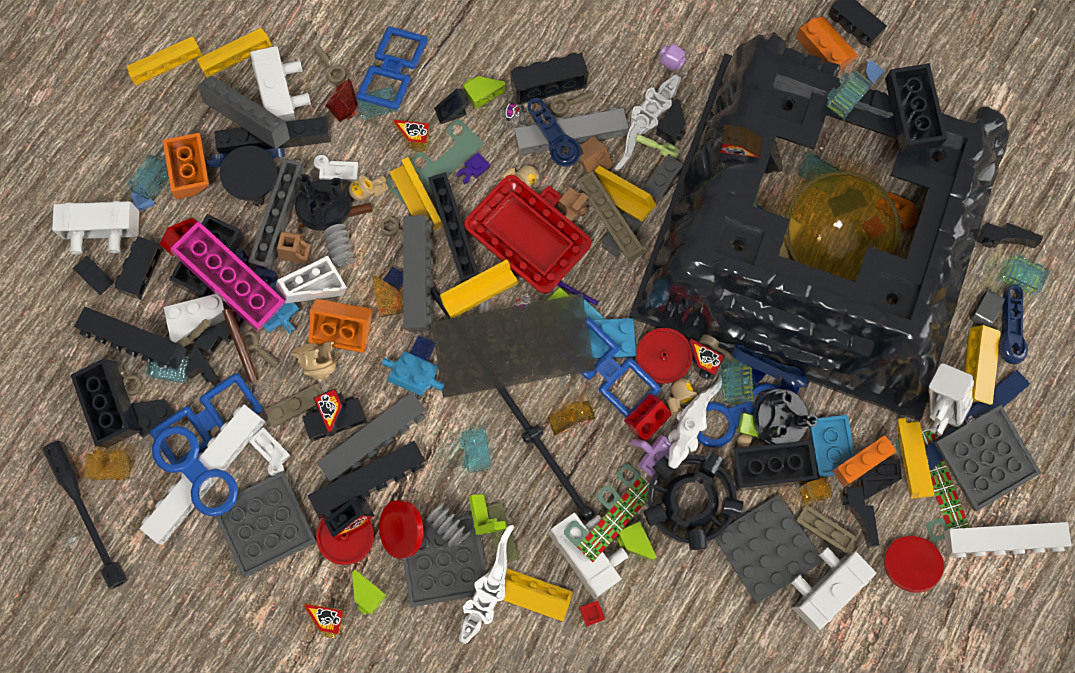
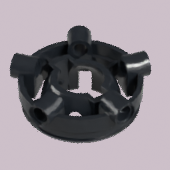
M708 452L706 457L687 455L679 466L697 465L700 466L696 473L677 475L669 481L665 488L656 486L657 481L659 480L663 484L676 472L677 468L669 467L666 456L661 458L652 467L656 474L648 488V509L643 510L649 526L655 525L669 539L689 545V550L706 549L707 542L724 532L733 517L740 519L744 502L737 500L734 484L728 473L721 467L724 459L713 452ZM715 476L721 481L727 495L722 501L719 516L724 518L722 523L715 518L719 508L717 491L712 484ZM697 481L705 486L704 488L709 497L708 506L703 513L689 516L687 521H683L676 516L679 511L675 500L677 490L683 484L695 483ZM654 490L662 492L661 504L659 503L653 506ZM663 504H665L666 512L662 507ZM667 519L675 525L672 532H669L662 525ZM711 521L719 527L708 536H706L704 529L694 530L697 526L705 527ZM677 528L689 530L685 533V538L674 535Z

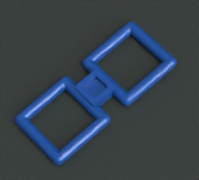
M388 26L374 55L375 59L384 62L381 68L373 65L369 66L356 98L397 110L411 81L409 75L401 73L402 68L415 69L417 67L428 38L424 35ZM391 35L419 42L411 61L383 54ZM374 74L402 81L394 101L365 94Z
M587 317L557 347V351L587 380L592 379L599 372L606 379L599 387V392L627 418L649 394L656 396L661 391V387L633 359L628 358L619 366L612 359L619 351V346L591 318ZM587 327L610 348L589 371L567 350ZM629 367L651 388L631 411L608 390Z
M234 373L200 396V401L205 410L195 415L189 406H185L151 429L150 435L155 439L161 431L187 416L203 439V442L199 444V453L208 448L207 444L212 439L208 431L216 426L221 429L225 424L210 402L211 398L236 382L252 405V411L258 414L262 411V406L240 374ZM165 441L161 446L162 452L172 465L182 463L190 453L188 451L177 459Z

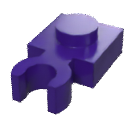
M477 152L464 163L466 169H460L456 175L458 178L461 175L467 176L463 180L465 185L470 182L471 176L477 179L490 168V164Z

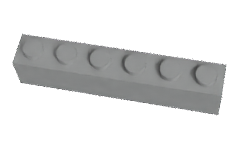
M611 108L605 112L594 111L589 115L577 114L572 118L555 119L563 132L575 139L579 144H583L593 136L600 141L626 136L628 133L624 108ZM525 124L515 128V139L519 156L549 150V143L536 124L530 126Z

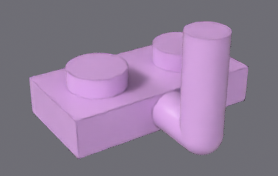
M660 435L652 446L644 440L634 438L632 445L640 447L647 452L637 466L653 478L656 472L652 467L664 456L669 459V449L672 443H669L668 439L663 435Z

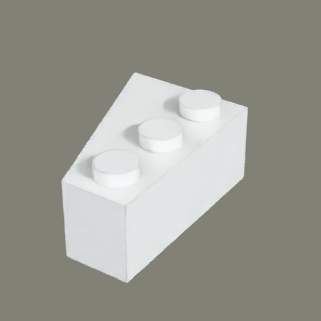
M328 256L278 279L275 285L277 293L285 300V304L315 300L316 298L343 296L347 289Z
M217 294L164 307L170 340L177 343L180 339L191 336L192 331L204 319L210 322L206 329H210L225 319L222 310L227 309L226 303Z

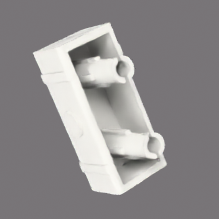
M278 47L250 52L255 78L257 79L263 103L262 107L285 122L295 121L293 109L295 107L311 105L308 93L297 96L289 95L285 79L287 74L303 72L300 60L285 64L281 63Z
M131 201L54 204L52 229L62 239H71V254H82L83 239L109 238L107 251L109 253H120V238L137 237L139 234V210Z
M940 364L929 385V417L935 421L930 428L931 432L935 434L937 431V435L941 436L947 423L957 428L962 426L973 403L972 387L974 381L972 375L946 364Z
M573 513L549 531V536L578 575L585 589L589 591L595 600L622 580L614 567L628 559V555L621 547L609 557H606L602 552L592 562L564 535V530L571 522L577 521L590 533L602 518L596 515L595 518L583 525L576 513ZM578 527L570 529L569 533L573 539L581 537L582 532Z
M826 547L819 556L831 569L814 587H811L800 574L791 581V584L803 595L802 599L792 609L812 630H821L877 574L856 551L849 552L839 560L829 547Z

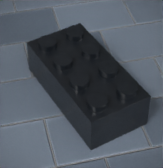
M570 53L566 57H554L546 62H535L530 66H518L510 70L511 89L515 102L521 105L528 103L533 98L544 99L587 88L588 70L583 54Z
M930 63L890 69L885 77L901 152L906 153L941 147L948 138Z
M209 214L205 216L201 223L234 254L236 253L244 239L240 229ZM179 261L169 278L174 286L199 298L212 295L213 291Z
M103 358L70 375L95 446L108 448L141 432L116 361Z
M812 440L733 449L730 453L736 492L805 484L818 479Z

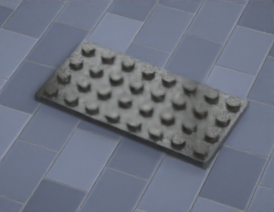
M582 294L432 322L440 381L445 383L442 389L443 398L596 371Z

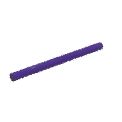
M561 281L558 283V286L579 297H583L586 301L596 306L598 305L599 301Z

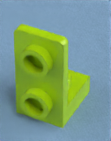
M483 494L469 496L476 535L490 534L507 528L505 521L497 522V518L489 519Z

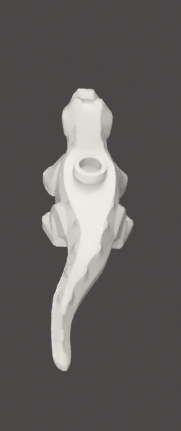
M673 75L662 83L658 92L652 87L649 88L643 104L633 108L631 126L626 137L624 156L614 171H620L631 158L637 143L635 141L637 134L643 135L658 126V118L672 106L671 99L676 95L681 77Z
M723 371L720 372L717 382L712 387L698 394L686 408L677 414L676 418L679 422L677 428L668 436L669 443H672L669 449V467L677 468L687 457L689 450L690 452L696 451L698 447L697 436L700 431L707 428L706 407L710 399L718 393L725 378Z
M509 525L499 541L496 560L492 569L475 582L476 592L473 598L468 600L463 606L464 613H469L462 621L459 641L464 644L468 643L478 633L482 620L485 624H489L493 620V608L496 602L505 598L506 546L514 525Z

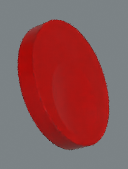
M658 328L647 333L642 338L637 348L636 358L637 364L656 383L669 384L681 379L687 373L692 363V352L689 342L683 334L671 328Z
M407 500L389 502L384 507L380 516V539L383 547L392 557L397 559L412 557L418 552L422 544V518L417 508Z
M324 518L320 521L316 532L317 546L322 555L332 563L338 565L356 564L363 560L371 551L375 535L370 520L361 527L336 538L332 537L324 522Z
M905 536L895 540L887 549L884 557V568L889 579L897 587L912 593H922L938 584L943 575L944 561L940 551L928 540L917 536Z

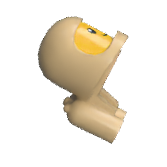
M529 165L522 167L517 172L514 167L509 168L500 176L502 180L507 175H515L530 188L539 179L537 170Z
M363 175L359 176L349 186L350 196L356 201H363L372 194L374 197L380 196L389 189L385 183V177L381 175L377 179L370 181Z
M679 379L672 384L673 397H669L667 403L673 418H676L677 414L681 411L682 404L692 402L697 396V392L693 391L692 383L687 379Z

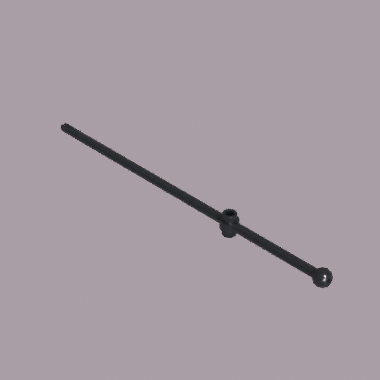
M433 284L431 295L524 428L525 432L521 434L523 441L526 444L530 442L535 444L579 508L580 518L584 521L594 516L593 508L585 505L541 441L540 436L544 434L538 424L534 427L529 424L456 317L450 318L442 304L440 293Z

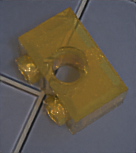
M96 450L93 451V454H86L85 478L89 480H130L131 456L126 454L125 451L113 450V453L105 454V451ZM111 460L112 466L109 469H105V463Z

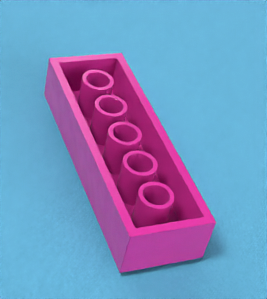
M199 221L170 248L172 254L257 332L285 305L283 298Z

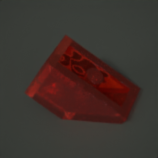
M347 79L335 88L325 105L339 122L344 119H351L355 115V109L358 106L350 79Z

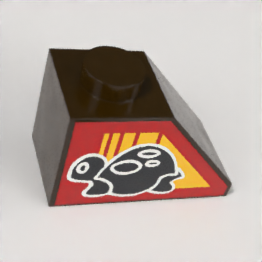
M724 125L720 153L760 158L762 137L745 127Z

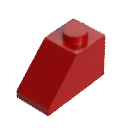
M192 217L167 227L160 245L174 256L170 248L197 221Z

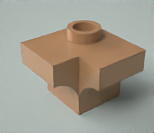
M594 136L580 145L582 156L579 159L587 174L594 171L598 166L606 170L613 166L606 146Z
M570 187L559 200V208L566 213V218L575 223L579 216L583 217L588 211L589 197Z
M281 232L277 246L279 259L308 264L312 249L311 244L304 242L305 237L303 234Z

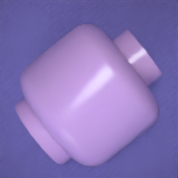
M674 43L668 47L665 45L659 52V55H661L659 62L670 71L679 70L686 61V53Z

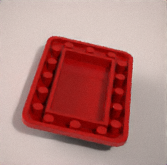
M507 175L505 179L503 178L469 214L464 222L467 232L502 262L508 260L512 271L543 294L551 292L589 251L592 244L591 238L515 175Z

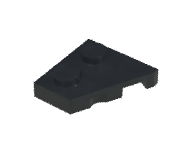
M165 399L131 403L141 431L139 432L141 437L150 434L151 429L175 414Z
M900 459L884 460L861 475L864 500L902 479Z

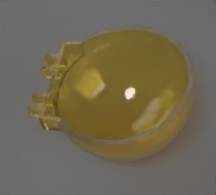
M836 171L813 178L793 196L784 214L785 218L791 219L783 241L790 260L853 282L857 280L868 246L892 255L895 254L898 248L900 220L893 200L878 183L860 173Z

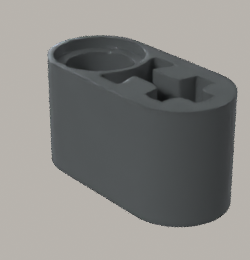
M987 289L970 320L979 325L990 327L1005 299Z

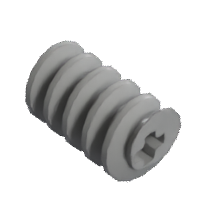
M344 224L330 226L323 233L324 237H326L327 249L330 251L329 256L332 258L331 262L334 266H346L355 262L354 258H349L353 255V252L347 251L352 246L345 244L350 239L344 237L348 234V231L342 230L346 227Z
M443 503L431 512L427 522H433V529L439 527L438 535L445 533L442 539L444 541L449 540L447 544L449 547L457 546L470 535V532L463 533L465 526L457 527L460 520L452 521L455 514L447 515L449 507L442 509Z

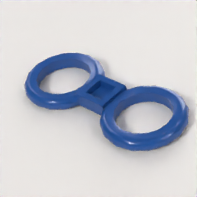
M769 383L759 384L750 390L751 393L747 394L751 398L745 399V403L731 408L716 402L708 403L706 412L712 410L721 412L728 420V431L722 438L714 440L707 438L700 431L697 436L698 441L704 446L712 448L722 447L729 443L735 435L736 427L739 426L741 413L753 415V400L755 396L761 392L781 388Z
M173 426L161 431L154 439L152 446V456L157 466L170 473L182 472L192 483L191 501L195 508L203 515L214 517L228 512L236 503L238 496V487L233 476L225 470H208L197 458L199 453L198 440L189 429ZM180 434L185 436L190 443L189 456L180 464H168L161 456L162 443L169 436ZM213 477L222 478L229 486L227 501L217 508L205 506L199 494L202 484Z

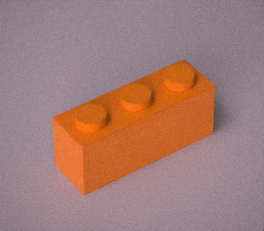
M884 435L833 470V473L842 486L845 487L897 451L886 435Z

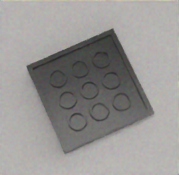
M1002 405L994 407L934 442L973 511L982 509L1041 474Z
M284 471L239 492L233 507L223 515L215 516L244 579L317 543ZM227 499L212 505L211 508L220 507Z
M779 494L730 524L724 532L715 538L718 546L756 604L789 584L799 574L803 575L823 562Z
M472 515L452 519V521L459 519L460 522L457 527L465 526L463 533L470 532V535L459 545L451 547L447 545L449 540L444 541L442 539L445 533L438 535L439 527L433 529V522L423 523V540L418 552L412 557L403 558L410 608L474 596L476 592L475 582L487 573L480 535H476Z

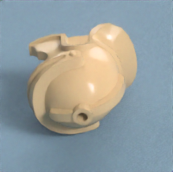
M332 341L325 342L322 346H317L316 343L305 344L290 352L291 356L298 359V363L304 371L303 373L318 382L328 378L329 374L336 368V360L330 354Z

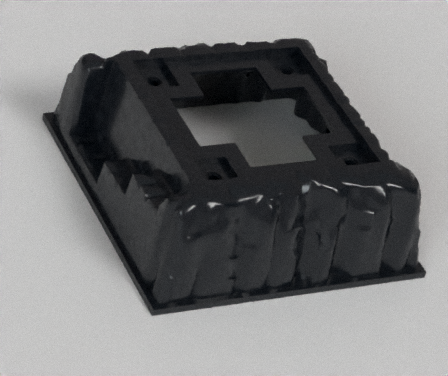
M772 32L767 38L759 34L738 46L733 56L724 53L629 318L656 328L674 329L683 334L687 339L692 338L698 342L702 335H709L719 341L720 348H724L730 353L736 344L742 345L777 363L801 369L806 373L811 383L920 421L928 401L929 385L938 368L983 216L989 203L990 193L998 175L999 164L1007 147L1009 139L1007 120L999 111L988 106L979 107L965 121L942 113L948 139L941 147L902 153L899 147L890 176L928 189L907 258L904 259L868 246L856 282L778 256L791 219L753 206L776 137L814 150L825 117L829 116L899 140L889 95L876 89L872 90L869 87L856 84L864 90V92H861L848 80L837 78L840 64L832 62L823 63L819 57L813 55L805 57L803 53L792 48H786V42L775 32ZM846 84L854 88L857 92L861 94V96L853 92L850 88L846 86ZM843 88H846V89H847L848 91H850L853 95H855L858 99L856 100L855 98H853V97H852L851 95H849L846 91H844ZM842 91L845 95H847L849 98H851L855 103L853 104L851 101H849L847 98H845V97H844L842 94H840L839 92ZM839 95L841 98H843L845 101H847L850 105H852V107L850 108L847 104H845L843 101H841V100H840L838 97H836V96ZM834 98H835L837 101H839L841 104H843V105H844L846 108H848L849 110L846 111L843 107H841L839 104H837V103L834 101ZM832 102L833 104H835L837 107H839V108H840L842 111H844L846 114H845V115L842 114V113H841L840 111H838L835 107H833L830 103ZM782 106H787L790 110H784ZM724 125L745 127L762 137L760 158L720 153ZM932 156L938 158L939 162L934 161ZM737 244L742 250L736 251L732 245ZM886 298H892L895 304H889Z

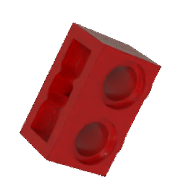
M649 394L624 422L636 437L647 441L672 414L661 399Z

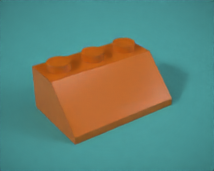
M824 16L810 20L799 29L796 39L810 55L821 58L823 63L832 62L840 64L839 71L859 57Z
M200 132L164 139L163 146L170 188L174 197L181 199L195 196L210 186Z
M316 298L310 309L308 342L322 345L325 342L332 341V347L364 353L371 328L373 309Z

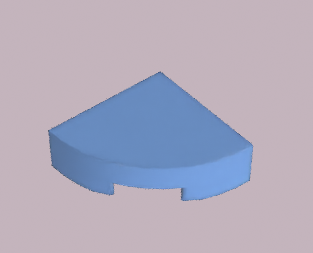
M872 60L868 62L865 69L866 80L872 86L884 73V70Z
M139 192L130 193L134 205L139 212L155 206L151 197Z

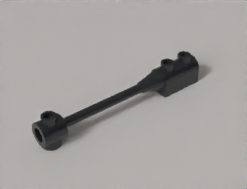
M54 441L42 448V451L58 484L62 486L68 496L74 501L102 559L104 566L100 572L108 589H115L128 581L125 572L119 562L111 561L82 501L77 481L81 476L65 443Z

